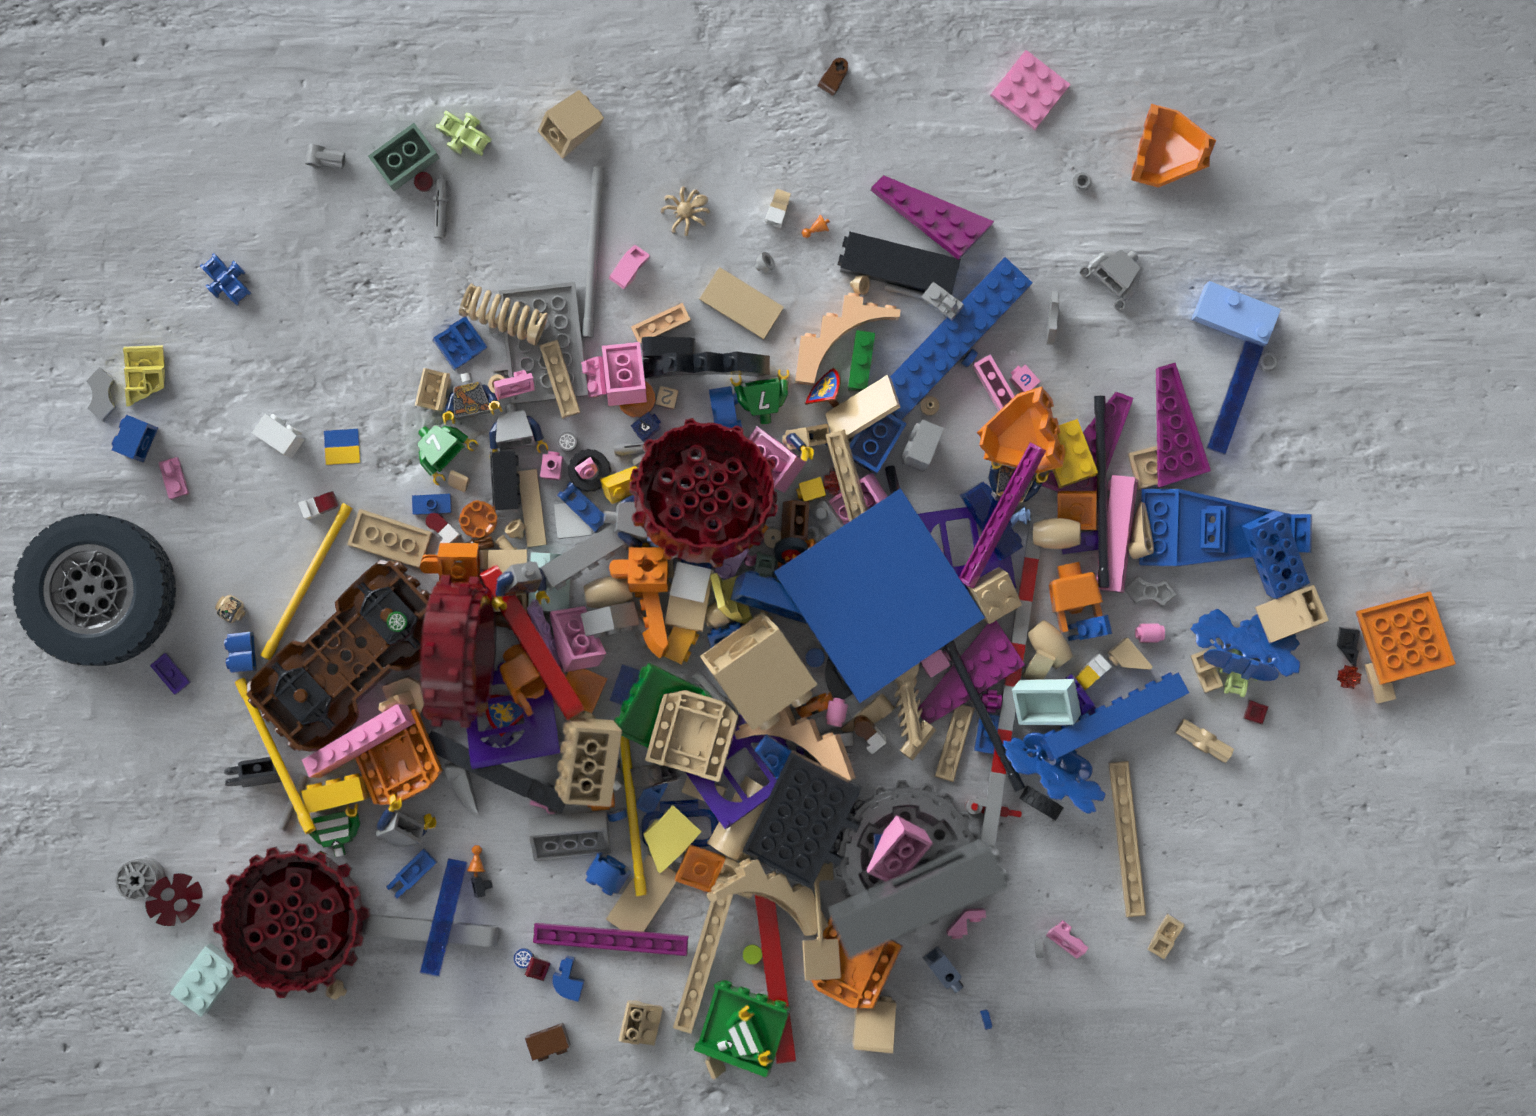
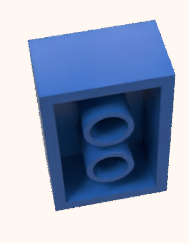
M889 414L856 434L849 445L854 462L877 475L907 423Z

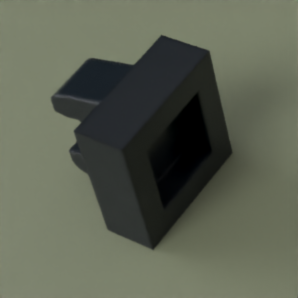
M479 876L470 878L474 897L486 896L485 890L493 888L492 880L482 881V877Z

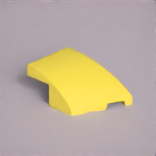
M163 345L123 348L127 407L164 388L165 362Z
M718 573L711 574L710 577L719 610L730 619L743 624L753 619L748 605L730 600L735 580L738 576L722 580Z
M671 806L660 820L656 819L643 833L659 873L663 872L702 832L674 806Z

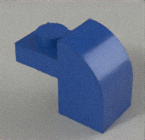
M567 955L566 959H562L559 971H562V974L557 972L553 974V986L560 996L578 1002L585 980L570 976L575 957Z

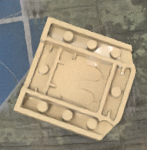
M686 690L664 694L645 761L720 782L739 716L721 700Z

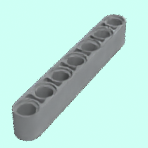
M371 914L365 920L364 935L496 947L499 926Z

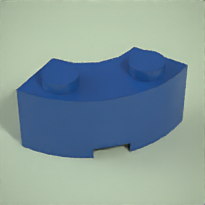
M732 387L709 389L714 423L728 428H733L736 425L742 428L741 419L737 420L735 405L738 404L737 394L732 393Z

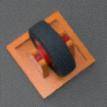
M790 537L775 543L774 556L778 561V569L815 545L816 541L814 538L804 541L799 538Z

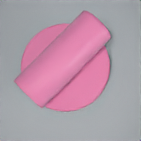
M589 457L575 467V470L581 478L589 479L596 474L597 466Z

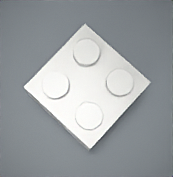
M264 414L252 433L282 454L292 458L305 440L300 437L302 433L290 425L284 426L286 422L278 416Z

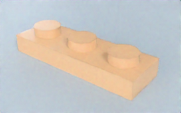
M683 303L631 326L637 342L642 344V337L660 336L690 322L691 319Z

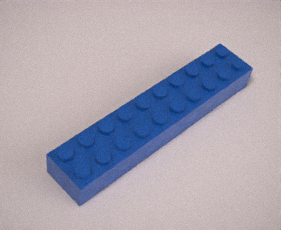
M1006 257L962 301L964 307L953 320L946 318L890 376L900 404V408L890 414L903 420L1032 285L1033 282Z

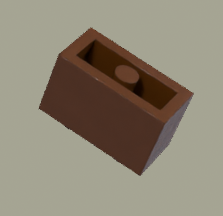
M796 500L783 502L781 539L790 537L799 538L804 541L808 539L809 502Z
M564 1023L540 1030L525 1037L532 1061L538 1059V1062L548 1059L550 1054L556 1053V1055L566 1053L568 1051L567 1048L571 1045Z

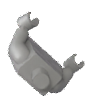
M1119 250L1116 253L1113 251L1103 252L1089 262V266L1080 268L1079 272H1082L1084 269L1089 271L1084 276V279L1089 278L1091 271L1094 269L1093 273L1118 297L1122 295L1121 299H1117L1113 303V306H1115L1118 301L1122 302V307L1119 310L1125 308V301L1129 300L1138 289L1139 275L1137 273L1140 270V266L1136 263L1138 255L1133 251H1130L1128 254L1123 250Z

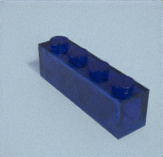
M984 481L977 483L960 494L961 499L982 533L998 504V501L991 494L990 486L985 484ZM1010 520L994 549L998 560L1006 559L1023 548L1021 544L1022 539L1012 529Z

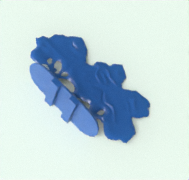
M1220 609L1210 611L1209 614L1199 617V622L1194 623L1191 627V630L1196 634V643L1199 647L1209 648L1214 646L1217 648L1206 651L1203 658L1207 663L1222 668L1224 673L1230 674L1235 672L1241 674L1243 679L1249 680L1251 677L1261 681L1277 679L1279 676L1278 671L1286 677L1293 673H1299L1300 661L1291 654V651L1296 650L1300 645L1296 639L1297 636L1294 634L1269 643L1258 614L1254 615L1251 620L1241 621L1240 627L1236 628L1232 625L1231 620ZM1216 638H1220L1223 641L1224 648H1222V645L1218 646ZM1237 649L1242 652L1243 656L1228 652V650ZM1268 658L1272 659L1271 663L1267 662Z
M1033 732L1027 734L1023 741L1019 738H1012L1011 742L1003 741V746L1007 750L1006 756L1012 763L1015 771L1025 775L1039 774L1041 776L1040 782L1048 790L1047 793L1051 799L1062 800L1065 796H1068L1074 805L1083 812L1091 814V812L1097 811L1092 800L1103 801L1106 793L1101 790L1097 782L1086 781L1091 777L1093 769L1090 762L1078 755L1076 750L1050 761L1040 741L1045 738L1044 734Z

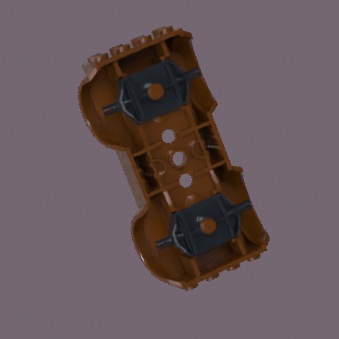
M379 560L339 596L335 601L336 612L303 643L293 640L287 644L248 682V693H246L249 697L248 702L254 708L258 707L262 711L261 716L267 722L271 721L276 726L274 730L281 737L285 736L289 740L287 744L294 751H318L344 736L356 723L359 717L358 702L392 670L405 671L421 663L424 620L431 594L419 587L421 583L414 576L406 573L408 569L401 562ZM395 611L403 613L407 619L406 627L399 632L392 631L387 625V617ZM358 637L366 638L367 645L364 648L357 647L356 640ZM345 650H349L352 654L349 661L342 659L341 655ZM331 663L338 666V672L335 675H331L327 671V667Z

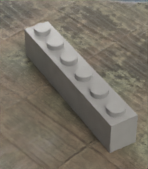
M613 523L540 568L545 573L548 588L550 590L554 588L559 590L566 585L565 581L570 578L573 580L583 575L582 571L588 568L589 571L599 565L598 561L603 558L607 561L615 556L614 552L618 549L623 551L630 546L618 538V534L614 533Z

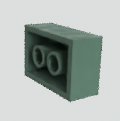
M415 123L368 155L393 191H396L418 173L440 159Z

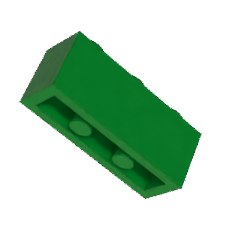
M856 330L847 390L861 392L868 386L875 333Z

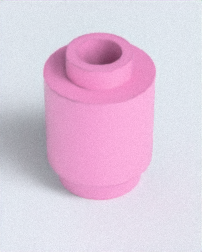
M1158 623L1139 624L1135 629V637L1139 639L1140 643H1159L1165 638V628Z
M834 698L833 701L829 700L825 718L827 719L826 724L842 727V723H845L848 704H845V700Z

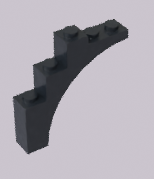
M738 351L725 354L714 352L696 354L672 352L659 357L643 359V372L646 379L683 375H741L758 377L770 375V356Z

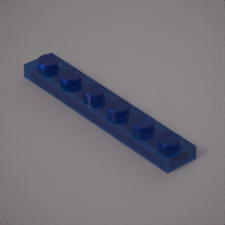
M1248 341L1244 342L1206 449L1223 455L1226 454L1264 347Z
M450 858L447 860L420 974L440 977L468 864L465 861Z

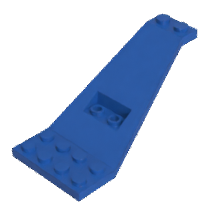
M1142 489L1141 502L1145 503L1154 552L1141 557L1139 565L1186 566L1253 558L1241 526L1275 510L1182 489ZM1285 513L1299 553H1311L1312 514ZM1214 516L1216 520L1214 523H1211L1210 518ZM1212 535L1215 536L1214 542H1210V537Z

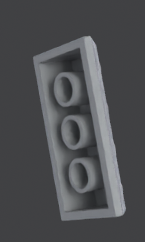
M606 811L529 818V840L534 861L597 855L598 852L611 854Z

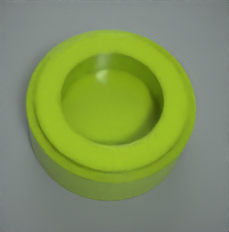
M750 944L744 948L743 959L745 962L757 964L761 960L762 951L759 946Z

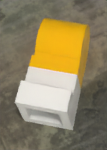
M1096 654L1075 678L1082 688L1086 690L1112 666L1100 654Z

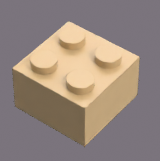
M1000 567L980 577L974 589L967 586L971 597L985 617L983 620L989 624L1022 606L1009 574Z

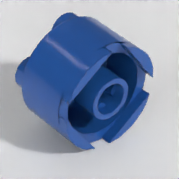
M598 852L586 871V881L594 886L597 884L609 896H612L613 893L618 894L630 876L631 871L628 870L626 872L624 870L626 866L610 855H607L605 858L602 856V852Z

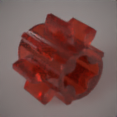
M830 471V475H825L824 489H829V494H838V490H841L836 471Z
M1344 665V669L1338 670L1337 680L1341 682L1340 687L1354 689L1356 685L1360 684L1362 674L1357 672L1358 667Z

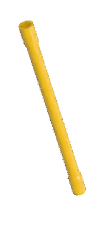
M342 503L332 526L281 620L260 654L265 659H272L296 610L340 529L353 509L352 507Z
M240 678L235 681L237 690L247 706L285 787L304 833H312L316 830V827L306 811L258 707L254 708L248 702L249 697L246 695L248 693V683L246 679Z
M621 736L620 749L633 859L635 896L647 895L643 871L635 788L630 771L632 769L629 739Z

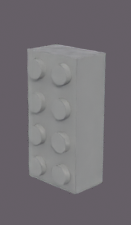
M922 420L920 424L916 423L908 438L909 442L901 455V458L904 459L902 464L924 472L932 460L944 428Z

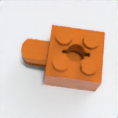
M440 543L438 555H423L420 569L424 574H439V581L441 575H451L452 582L468 583L469 577L480 578L479 543Z
M629 547L628 559H615L611 561L609 569L612 578L628 579L629 592H668L669 560L664 558V550L662 548Z

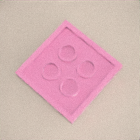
M1025 50L990 96L1035 130L1071 84Z

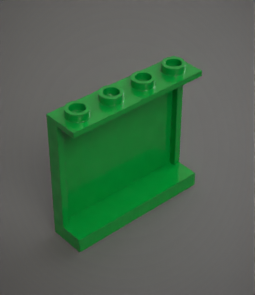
M648 662L647 666L641 669L639 673L640 679L637 684L634 683L631 687V695L628 701L625 700L620 709L621 713L619 717H615L614 722L622 730L621 736L649 748L664 694L686 690L710 698L712 696L708 691Z
M727 980L716 982L713 986L715 991L701 1036L695 1044L694 1051L766 1078L771 1073L791 1007L786 1006L787 1003L784 1001L770 1000L765 994L757 993L756 995L751 993L750 989L740 986L737 988L732 986V983ZM747 1005L749 1006L747 1012L754 1013L767 1043L763 1053L770 1051L767 1058L772 1060V1062L765 1066L759 1062L734 1057L730 1049L721 1052L717 1045V1041L725 1038L723 1032L731 1015L736 1011L742 1010Z

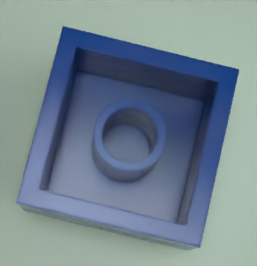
M126 415L119 424L120 431L118 435L112 440V451L144 463L158 427Z

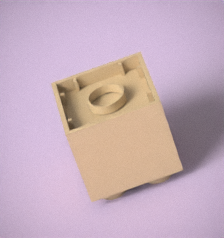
M764 612L758 614L700 656L752 730L758 727L761 730H766L775 725L781 718L779 714L781 710L790 704L793 707H798L806 703L813 695L811 689L817 685L780 629Z

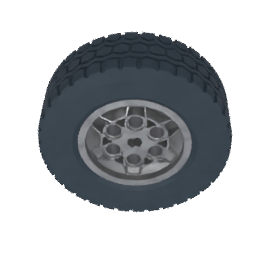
M93 513L73 515V517L63 518L61 521H56L49 525V528H44L38 533L39 536H35L30 541V545L26 546L22 553L23 557L19 559L16 566L18 569L14 573L13 603L16 606L15 612L17 618L20 619L19 622L23 630L27 631L28 637L35 641L34 643L41 650L44 649L45 653L58 660L75 665H114L140 655L165 630L166 623L170 621L172 616L171 610H174L175 575L172 573L174 572L172 564L168 561L170 559L166 552L163 551V547L145 529L130 521L113 516ZM100 566L101 574L96 576L95 569ZM78 571H81L82 578L78 581L76 579V573ZM111 580L115 583L112 590L108 588V583ZM72 590H76L77 595L75 599L70 597ZM108 599L109 606L106 609H104L102 606L103 600ZM88 603L90 610L88 613H85L83 607Z

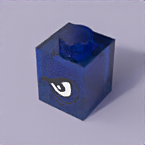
M648 411L630 426L641 441L644 442L661 429L659 426L661 421L655 413L651 415Z

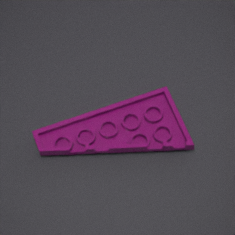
M885 175L870 190L958 260L994 223V221Z
M1176 363L1156 368L1157 475L1159 488L1210 472L1211 469Z
M1115 392L1106 403V473L1134 399L1119 392ZM1094 417L1083 431L1096 466V427ZM1052 470L1047 480L1042 484V487L1055 492L1096 491L1097 500V474L1091 478L1059 489Z
M997 620L991 624L988 623L961 655V659L979 694L1025 666ZM954 665L917 709L918 711L922 708L920 716L922 720L930 725L971 700Z

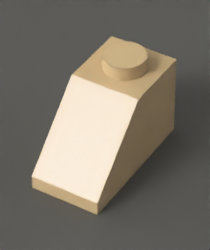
M1124 638L1107 652L1110 655L1108 659L1115 667L1118 665L1122 668L1145 670L1153 668L1129 638Z

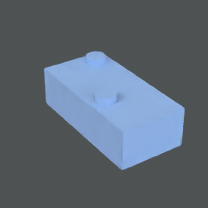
M1209 281L1203 288L1191 320L1262 348L1268 344L1281 309Z

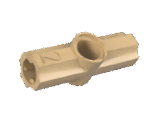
M1185 719L1179 723L1175 733L1191 742L1197 749L1211 754L1224 763L1232 756L1234 748L1217 739V736L1203 728L1200 729Z

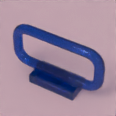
M698 799L660 801V811L649 812L642 819V840L648 846L643 833L649 828L650 820L661 818L671 806L678 809L685 817H708L711 821V835L718 825V819L711 810L699 809ZM710 837L708 839H695L691 845L697 847L711 846L707 843Z

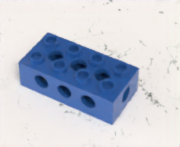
M1273 511L1241 526L1268 596L1278 599L1310 584L1285 513Z

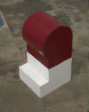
M334 491L298 503L306 520L339 507Z
M431 513L427 516V527L435 530L443 538L440 543H454L461 536L441 515Z

